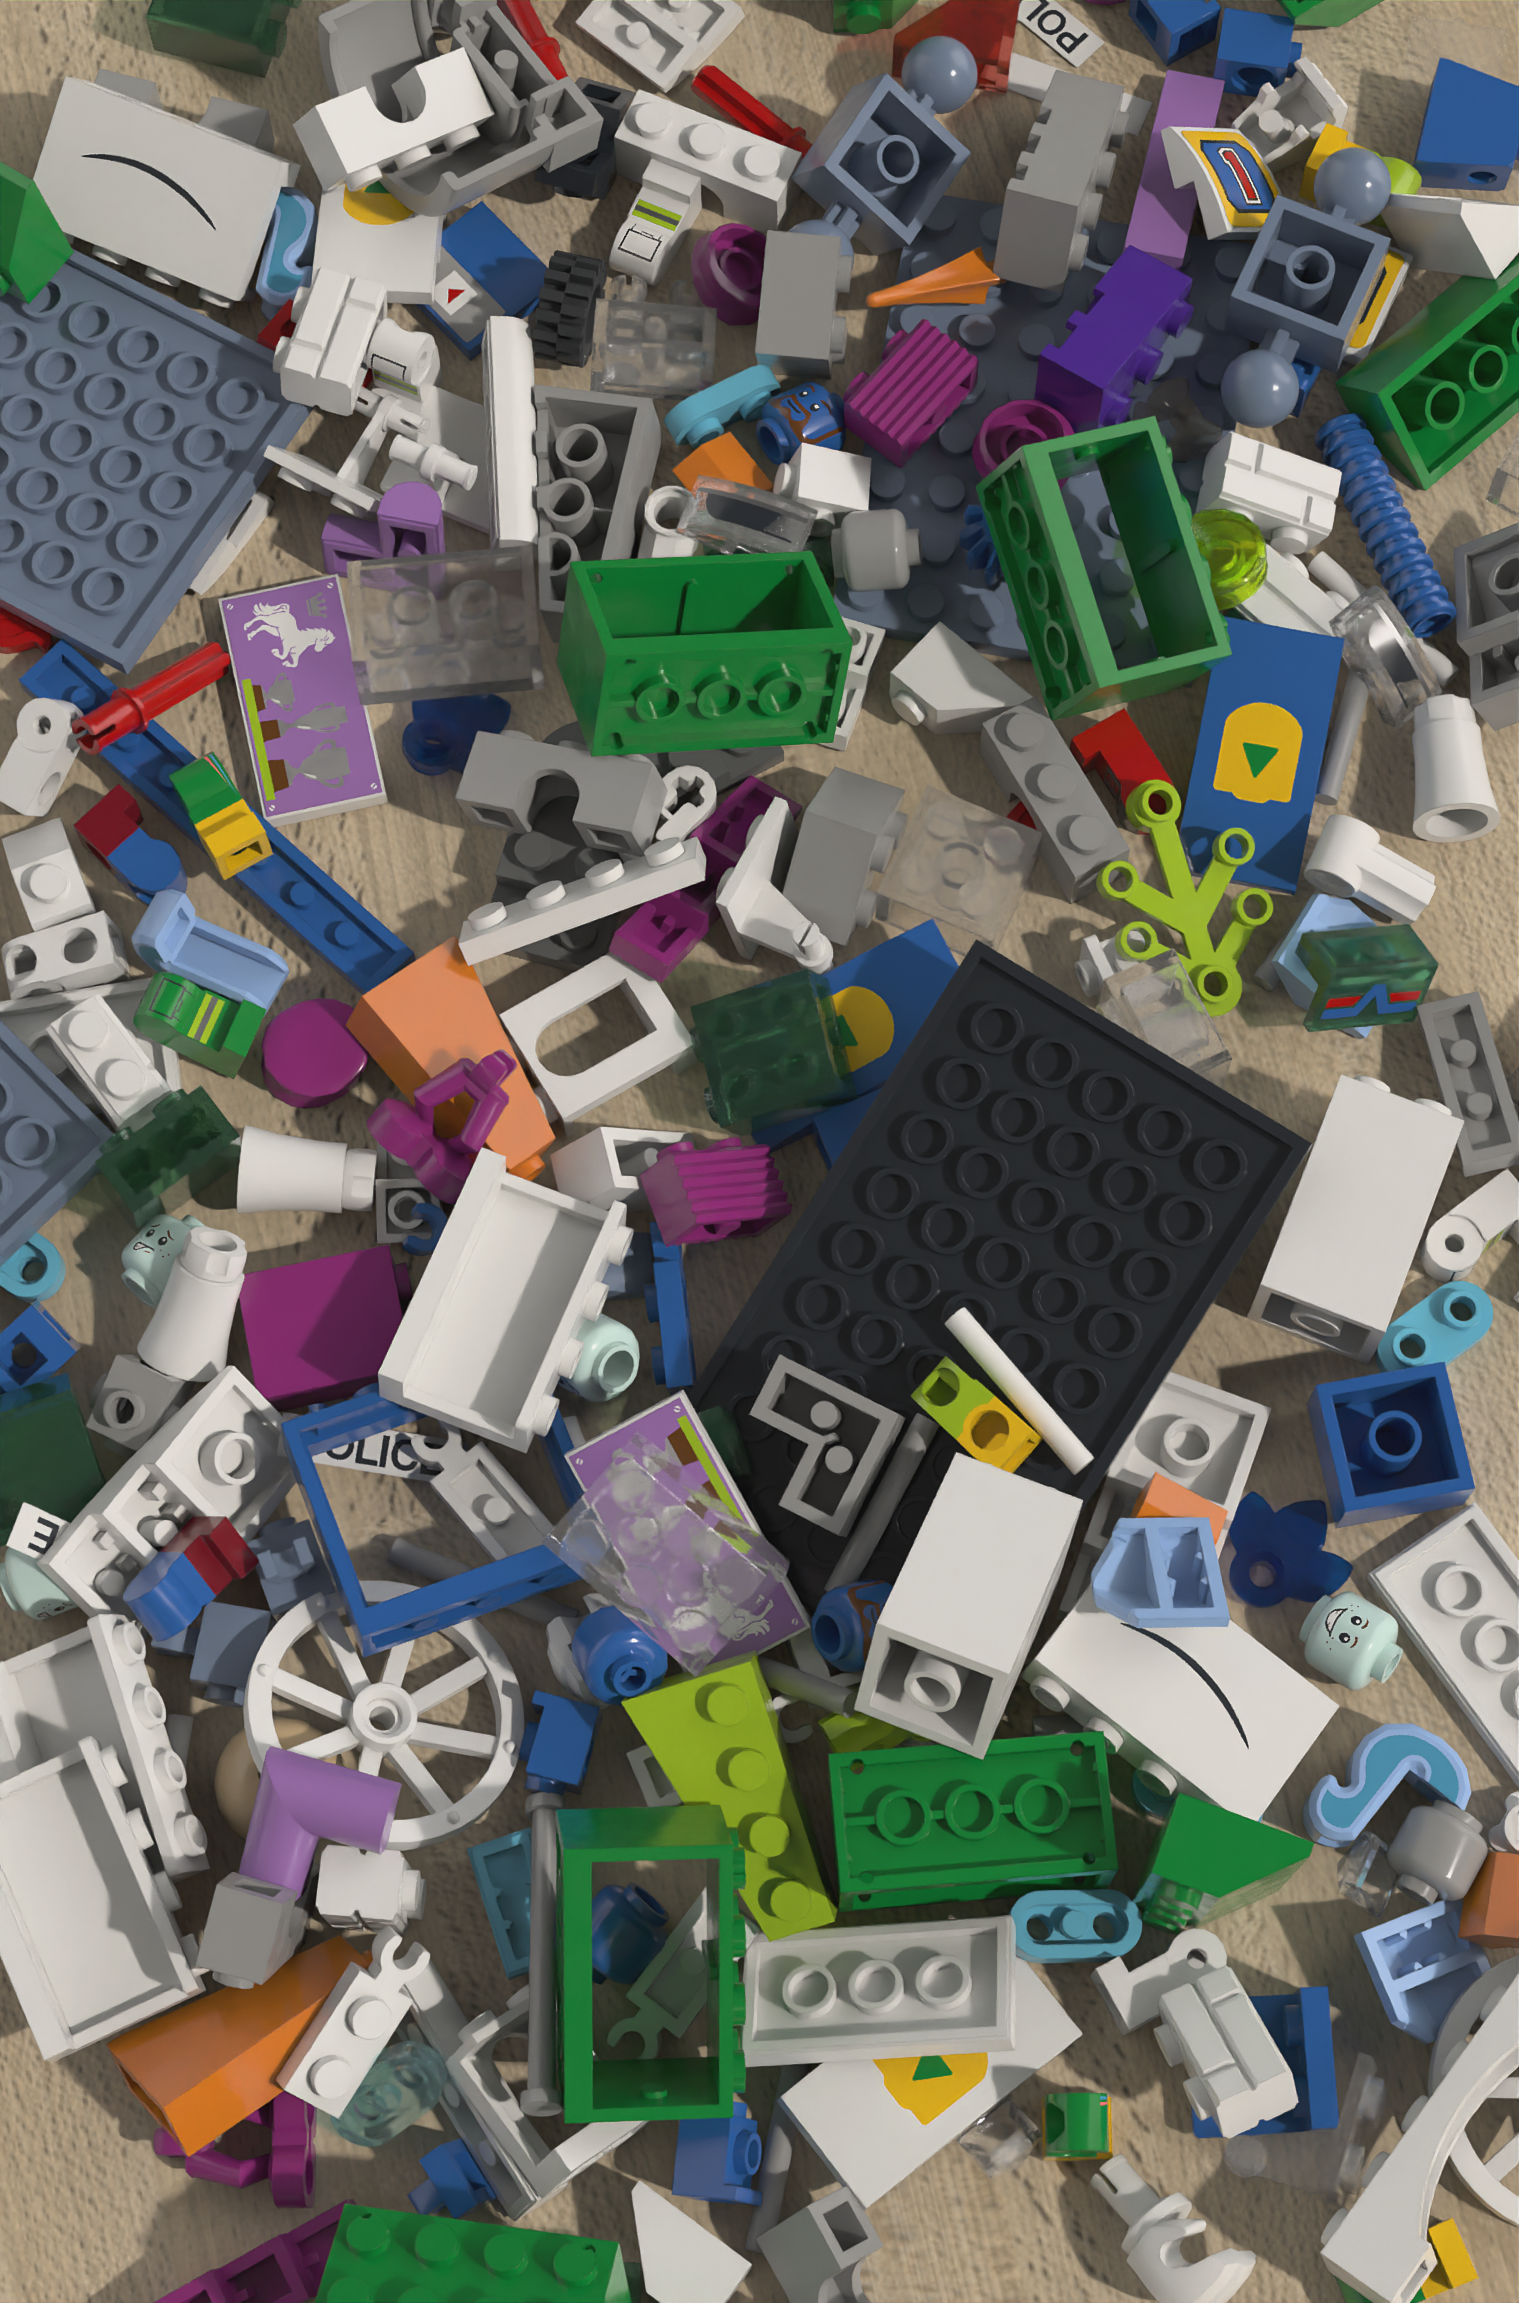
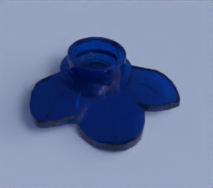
M442 676L427 682L412 700L413 721L406 726L401 741L402 752L409 765L421 774L436 776L451 769L463 775L477 731L500 735L501 731L508 724L511 705L504 698L490 692H470L462 696L457 684L451 677ZM425 740L437 741L440 744H431Z
M1255 1491L1248 1493L1239 1502L1228 1530L1231 1543L1236 1552L1229 1568V1582L1233 1592L1242 1602L1255 1608L1276 1606L1287 1597L1306 1603H1315L1325 1595H1332L1345 1584L1352 1573L1353 1565L1334 1553L1322 1550L1325 1545L1328 1528L1327 1508L1324 1501L1319 1499L1294 1502L1275 1513L1267 1501ZM1255 1566L1268 1568L1272 1573L1273 1583L1266 1587L1255 1585L1250 1579V1569Z

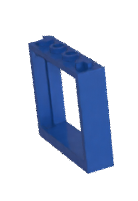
M379 1382L358 1390L353 1395V1399L329 1407L323 1403L309 1405L308 1414L281 1423L285 1453L363 1658L613 1568L615 1547L564 1457L568 1451L574 1448V1445L558 1408L545 1437L537 1435L577 1532L381 1603L368 1606L312 1457L422 1419L428 1415L380 1397Z

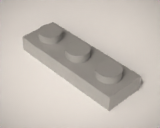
M1479 991L1417 1005L1418 1022L1442 1103L1451 1110V1116L1464 1120L1455 1145L1464 1177L1519 1165V1121Z

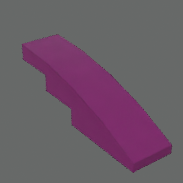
M750 775L690 835L689 839L698 837L706 856L705 880L646 901L614 933L608 951L662 983L721 917L716 904L718 884L725 871L730 867L735 868L746 849V837L755 818L761 814H766L775 796L787 801L794 822L800 815L803 806Z
M354 2198L346 2199L288 2233L275 2236L221 2268L212 2269L153 2303H309L315 2300L344 2204L357 2205Z

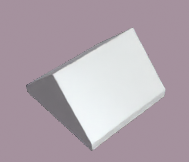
M1390 193L1388 203L1380 213L1400 250L1414 256L1411 268L1496 280L1519 253L1518 204L1461 197Z

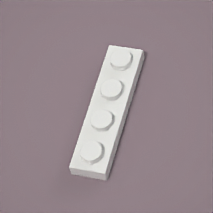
M677 837L667 838L648 847L644 852L645 856L623 864H621L619 859L607 860L590 868L585 873V878L562 885L561 881L558 880L550 881L532 889L526 895L527 899L505 907L502 902H493L474 910L469 914L468 920L463 922L458 943L467 965L476 964L704 881L706 856L698 837L680 842V839Z

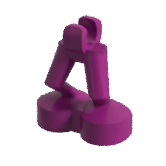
M502 1049L487 1055L478 1064H475L469 1058H461L414 1090L415 1106L402 1100L386 1098L368 1118V1130L383 1148L396 1157L405 1160L413 1168L416 1177L428 1191L440 1200L455 1205L473 1167V1163L467 1154L481 1150L488 1135L508 1105L509 1096L500 1086L517 1068V1063ZM465 1091L475 1102L461 1134L450 1139L440 1137L434 1124V1107Z
M283 2091L270 2100L269 2103L267 2102L244 2118L272 2129L271 2152L242 2161L214 2150L215 2139L188 2157L162 2127L156 2128L154 2133L155 2154L169 2158H185L186 2173L191 2178H200L240 2189L268 2178L269 2189L277 2208H312L314 2205L316 2147L313 2144V2138L316 2136L317 2107L287 2091Z

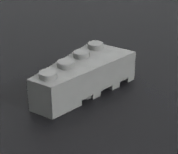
M1060 70L1055 71L1041 104L1038 120L1033 123L1029 133L1026 151H1022L1018 159L1015 171L1017 173L1015 179H1010L1006 188L993 273L999 278L1062 294L1070 270L1081 272L1089 244V236L1082 235L1084 228L1095 230L1103 201V195L1096 193L1097 187L1108 190L1117 154L1109 151L1111 147L1122 148L1128 128L1130 114L1120 111L1124 86Z
M534 384L535 406L537 409L535 438L539 486H537V509L540 521V537H538L539 607L553 643H559L570 562L634 559L645 513V504L649 496L663 437L652 398Z

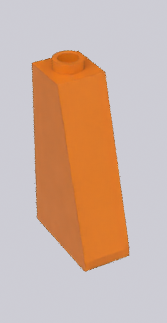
M454 935L362 995L345 1026L414 1106V1090L456 1063L459 1059L469 1058L475 1064H478L487 1055L493 1054L499 1049L505 1050L517 1063V1068L500 1086L508 1094L509 1103L482 1147L506 1156V1172L531 1182L546 1168L542 1157L556 1137L473 965H467L458 945L459 940ZM465 1091L434 1107V1124L440 1137L450 1139L461 1134L475 1102ZM479 1152L467 1154L473 1165Z
M339 1935L291 1957L263 1985L254 1983L253 1988L250 1989L227 1986L120 2035L106 2044L133 2096L183 2152L190 2157L285 2091L277 2082V2076L350 1962L352 1961L367 1970L373 1961L372 1952L367 1949L360 1954Z

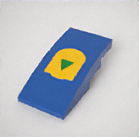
M1225 617L1228 623L1227 632L1230 636L1229 645L1233 655L1211 668L1179 838L1191 876L1202 878L1213 857L1212 845L1215 838L1230 828H1242L1252 836L1255 843V851L1248 862L1236 868L1229 883L1295 895L1345 638ZM1231 837L1225 841L1227 854L1232 858L1239 859L1242 853V846L1239 841Z
M933 918L814 979L761 1010L706 1046V1050L755 1145L766 1144L771 1147L770 1153H773L812 1134L813 1116L874 1092L884 1086L959 967Z

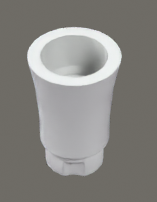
M1453 694L1427 698L1423 704L1414 708L1413 717L1415 730L1412 735L1415 762L1413 831L1424 840L1438 843L1463 842L1486 835L1499 825L1501 816L1489 782L1483 754L1481 730L1476 724L1475 710L1468 698H1460Z
M245 1125L238 1173L237 1214L265 1211L342 1213V1208L354 1211H372L378 1151L362 1148H350L348 1150V1143L317 1141L282 1135Z
M207 1226L194 1227L189 1230L182 1252L177 1254L174 1259L167 1285L154 1316L137 1346L140 1357L154 1369L182 1380L207 1382L212 1381L226 1368L229 1335L236 1303L245 1278L242 1270L247 1257L245 1242L237 1235L226 1230H217Z

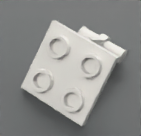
M432 385L417 414L431 421L429 431L411 424L410 427L426 434L421 443H417L407 436L402 437L400 434L394 438L389 450V459L393 461L380 484L381 490L387 492L394 485L403 482L426 484L438 493L442 502L443 516L489 534L484 406Z
M361 387L358 397L368 401V405L357 400L354 410L372 420L339 472L307 456L268 445L263 456L282 466L277 475L278 477L309 492L314 490L328 497L334 492L331 504L359 518L364 519V517L378 522L377 512L383 495L364 486L363 483L387 432L393 429L415 442L421 443L426 434L408 426L406 422L429 431L431 421L403 408L401 399L391 394L382 397Z
M775 796L766 814L757 816L751 824L746 837V849L736 867H730L723 874L717 887L716 904L740 956L751 960L760 944L796 959L799 966L807 971L810 979L814 980L815 977L818 978L834 969L832 963L833 948L828 938L820 933L818 926L815 923L812 925L782 895L799 832L787 801Z

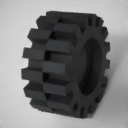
M560 250L554 251V256H551L549 260V269H546L544 274V286L540 289L539 308H536L535 319H537V323L533 329V338H535L533 352H535V358L580 368L586 366L588 356H591L593 350V340H596L598 333L597 325L598 321L601 320L603 311L601 305L605 299L606 290L604 286L607 281L605 260Z

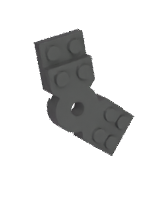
M578 721L558 728L542 741V743L558 745L560 741L568 740L587 746ZM781 746L640 754L654 763L662 779L669 772L681 766L690 765L703 769L714 780L717 796L740 785L750 775L755 777L784 761V750ZM681 787L676 789L678 803L670 813L674 815L688 802L695 807L700 806V789L695 787L689 792ZM574 796L557 797L547 802L539 810L531 832L525 834L508 832L495 873L497 885L491 903L502 902L505 907L527 899L526 895L528 892L541 884L558 880L561 881L562 885L585 878V873L601 862L619 859L621 864H623L624 861L617 852L588 847L572 821L579 798ZM621 911L503 954L574 973L609 953L608 950L616 931Z

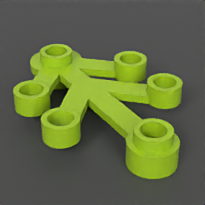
M1149 780L1136 787L1129 794L1126 801V815L1130 823L1137 830L1150 833L1169 897L1140 881L1134 866L1121 860L1114 861L1099 871L1096 879L1097 889L1105 899L1110 901L1121 900L1181 934L1187 957L1158 943L1155 930L1148 923L1142 921L1131 922L1122 927L1116 934L1115 948L1123 959L1130 962L1141 961L1178 982L1180 996L1187 1008L1193 1013L1206 1018L1219 1017L1231 1011L1241 997L1242 980L1235 966L1255 927L1265 923L1271 917L1273 902L1269 894L1259 888H1249L1237 894L1230 906L1233 918L1214 950L1207 925L1236 868L1252 858L1255 851L1254 840L1242 828H1230L1219 834L1212 845L1213 857L1195 890L1175 824V820L1179 817L1181 811L1179 794L1171 784L1165 781ZM1151 794H1158L1165 800L1166 811L1163 815H1158L1150 809L1148 799ZM1227 838H1234L1241 844L1242 853L1239 859L1232 858L1227 854L1225 850ZM1112 870L1119 871L1125 876L1127 885L1123 892H1118L1110 886L1108 877ZM1250 897L1258 902L1260 914L1257 919H1252L1245 914L1243 910L1245 898ZM1130 931H1137L1143 936L1145 947L1142 952H1135L1128 946L1127 935ZM1207 974L1215 975L1220 980L1221 991L1218 996H1212L1206 992L1204 978Z

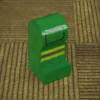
M158 972L152 976L133 1017V1023L140 1032L152 1040L235 1079L267 1009L245 999L239 1005L206 989L205 991L200 990L195 984L181 976Z

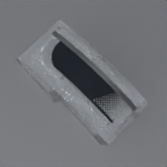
M698 475L675 532L727 555H732L735 548L749 554L802 552L818 510L756 487L720 478Z
M1373 585L1329 621L1334 636L1345 638L1342 655L1348 669L1364 676L1384 723L1399 729L1414 717V708L1423 704L1427 698L1443 693L1437 677L1416 637L1382 588Z

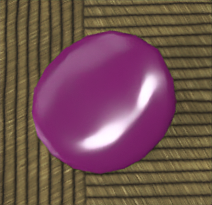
M737 223L721 225L710 234L699 238L693 248L691 260L693 282L701 302L714 317L728 326L751 325L758 321L767 238L764 234L751 227Z
M1036 399L1013 400L995 408L984 419L973 442L972 457L977 471L984 479L1021 446L1072 435L1074 431L1064 415L1051 405ZM1070 477L1057 480L1060 490Z
M315 998L299 1002L285 1009L266 1026L261 1044L263 1053L261 1069L264 1084L275 1098L292 1107L303 1109L316 1108L345 1096L357 1085L362 1072L365 1070L369 1053L345 1026L354 1011L350 1005L336 999Z

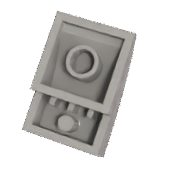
M1519 522L1454 548L1457 644L1469 656L1471 706L1494 731L1519 723Z

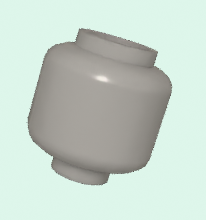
M898 509L854 511L845 516L841 528L832 530L831 545L835 577L845 578L850 589L855 592L903 588L910 579L911 566H921L923 563L920 529H908L907 520Z
M1435 1800L1432 1807L1420 1805L1411 1809L1386 1855L1389 1865L1400 1876L1396 1887L1410 1898L1427 1906H1432L1436 1897L1447 1901L1463 1898L1488 1854L1487 1844L1480 1835L1483 1828L1482 1824L1467 1812L1442 1800Z

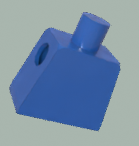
M1440 57L1431 83L1413 167L1422 177L1420 187L1497 192L1505 190L1515 160L1519 161V86L1450 59Z

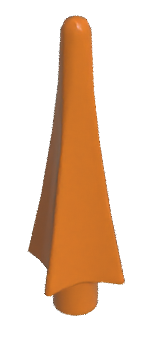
M978 247L923 275L869 294L866 297V305L871 308L919 303L985 304L989 287L1005 283L1007 280L999 278L993 273L995 260L986 262L982 247Z

